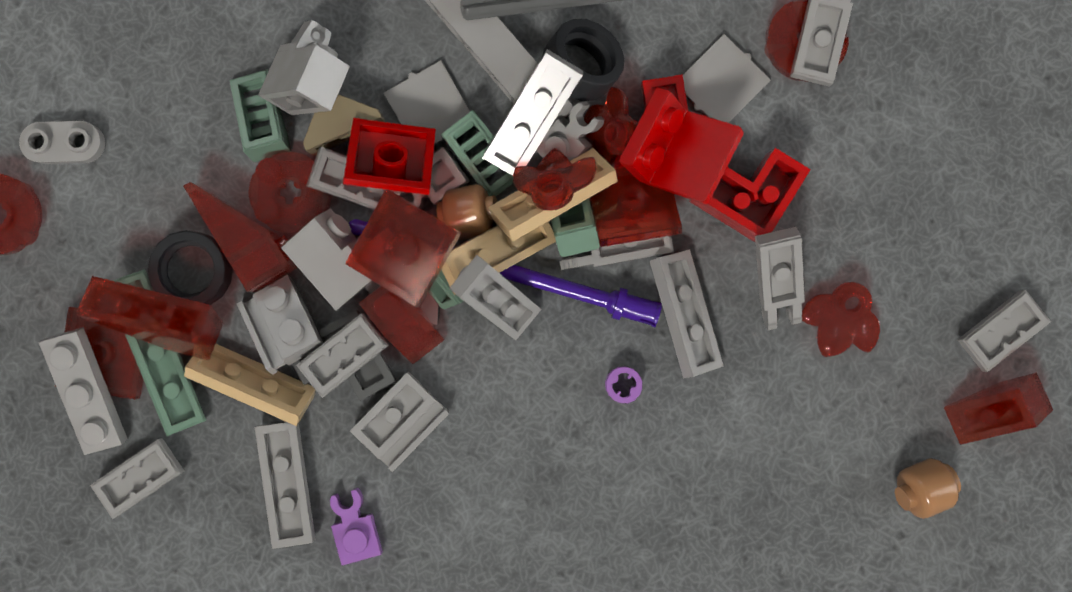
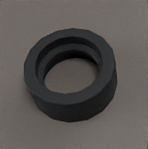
M571 19L563 23L543 50V54L548 49L573 64L567 55L565 45H575L585 49L598 62L601 76H593L583 72V76L569 96L579 101H594L604 96L624 71L625 57L620 43L609 30L601 24L588 19Z
M187 230L169 234L158 242L150 255L148 264L150 284L157 295L172 306L197 309L212 305L225 294L231 284L233 273L230 254L221 242L210 235ZM187 246H196L205 250L212 258L215 268L213 279L209 286L201 292L194 294L183 293L176 289L168 276V266L171 257L176 251Z

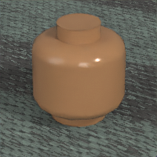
M480 184L447 190L443 195L442 201L437 203L439 226L443 233H449L456 241L472 239L493 228L494 220L491 217L489 206L498 201L495 195L489 196L486 189Z
M929 458L899 472L895 497L898 504L904 510H909L914 516L926 519L956 505L959 492L961 491V483L957 473L950 465Z

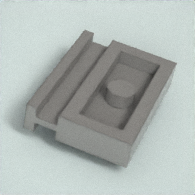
M288 275L253 294L254 298L249 301L237 303L265 369L272 375L278 372V368L285 364H293L323 344L322 338L296 284Z
M408 371L350 432L393 472L449 415L450 411L437 401Z

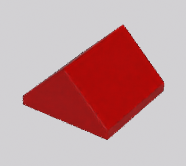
M353 118L343 184L429 195L436 129Z

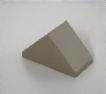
M338 94L331 111L314 113L303 145L308 153L316 156L319 147L331 149L350 140L353 118L386 121L378 109Z

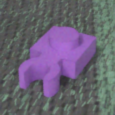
M359 488L351 491L353 505L350 507H345L341 504L338 493L333 494L330 498L332 510L341 516L342 520L331 526L341 565L379 556L383 553L373 513L363 516L360 514L359 509L363 504V495Z

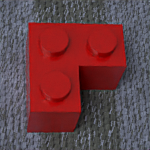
M774 148L764 156L750 180L727 167L708 204H702L693 200L689 202L755 242V236L771 233L811 169L779 149Z

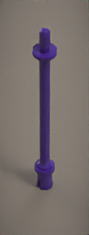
M353 219L348 223L353 235H366L370 240H374L388 228L400 241L410 236V234L396 231L397 221L394 219H390L386 227L359 219ZM419 237L440 254L455 248ZM512 265L499 273L507 280L604 307L611 314V318L616 320L624 317L655 328L662 309L661 302L628 294V289L621 287L618 291L614 290L609 293L517 265Z

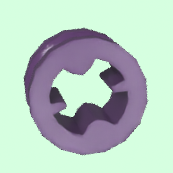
M620 366L612 369L607 375L605 389L614 401L630 403L640 395L642 380L634 369ZM621 373H627L626 378L630 379L633 377L635 381V386L629 388V395L620 396L621 391L618 390L615 393L612 388V384L618 382V375Z

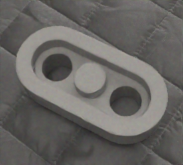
M85 121L35 122L28 125L22 131L19 146L26 158L40 164L90 163L102 155L105 149V137L98 127ZM83 134L85 138L84 144L77 148L75 139ZM42 135L44 144L37 149L35 147V140Z

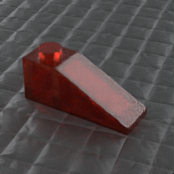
M189 182L183 186L247 292L256 293L298 268L281 249L289 241L285 235L279 237L274 231L200 185Z
M95 276L91 277L76 312L78 317L164 349L205 360H210L223 326V321L211 305Z

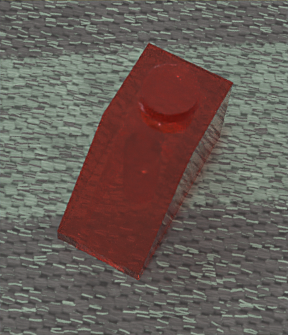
M396 276L390 278L358 303L384 337L412 364L416 363L445 340Z
M1036 372L999 382L945 406L944 410L959 444L962 445L1035 428L1053 411V408Z

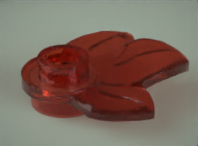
M617 87L610 88L605 105H592L584 116V121L587 124L595 117L602 116L605 119L598 131L588 133L586 136L593 141L592 148L610 165L613 164L617 156L622 155L638 124L637 120L629 116L626 94Z
M554 148L541 160L536 168L530 166L515 167L513 182L519 191L531 196L532 202L537 208L546 211L557 210L566 206L572 200L574 192L585 188L593 181L597 170L594 157H587L572 164L560 150Z
M845 282L839 285L832 294H819L812 297L802 311L803 322L818 326L817 344L824 357L839 355L850 348L852 343L868 353L876 346L880 334V322L870 311L872 308V296L869 290L858 282ZM857 297L859 303L855 308H845L847 299Z

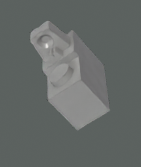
M313 20L305 21L291 43L280 45L258 96L290 115L331 111L350 67L337 58L338 54L335 50L328 47L331 32Z
M330 208L313 218L281 249L336 311L390 266L383 255L400 240L390 228L379 234L373 241H370L366 235L356 238L351 233L348 222L342 216L335 214Z

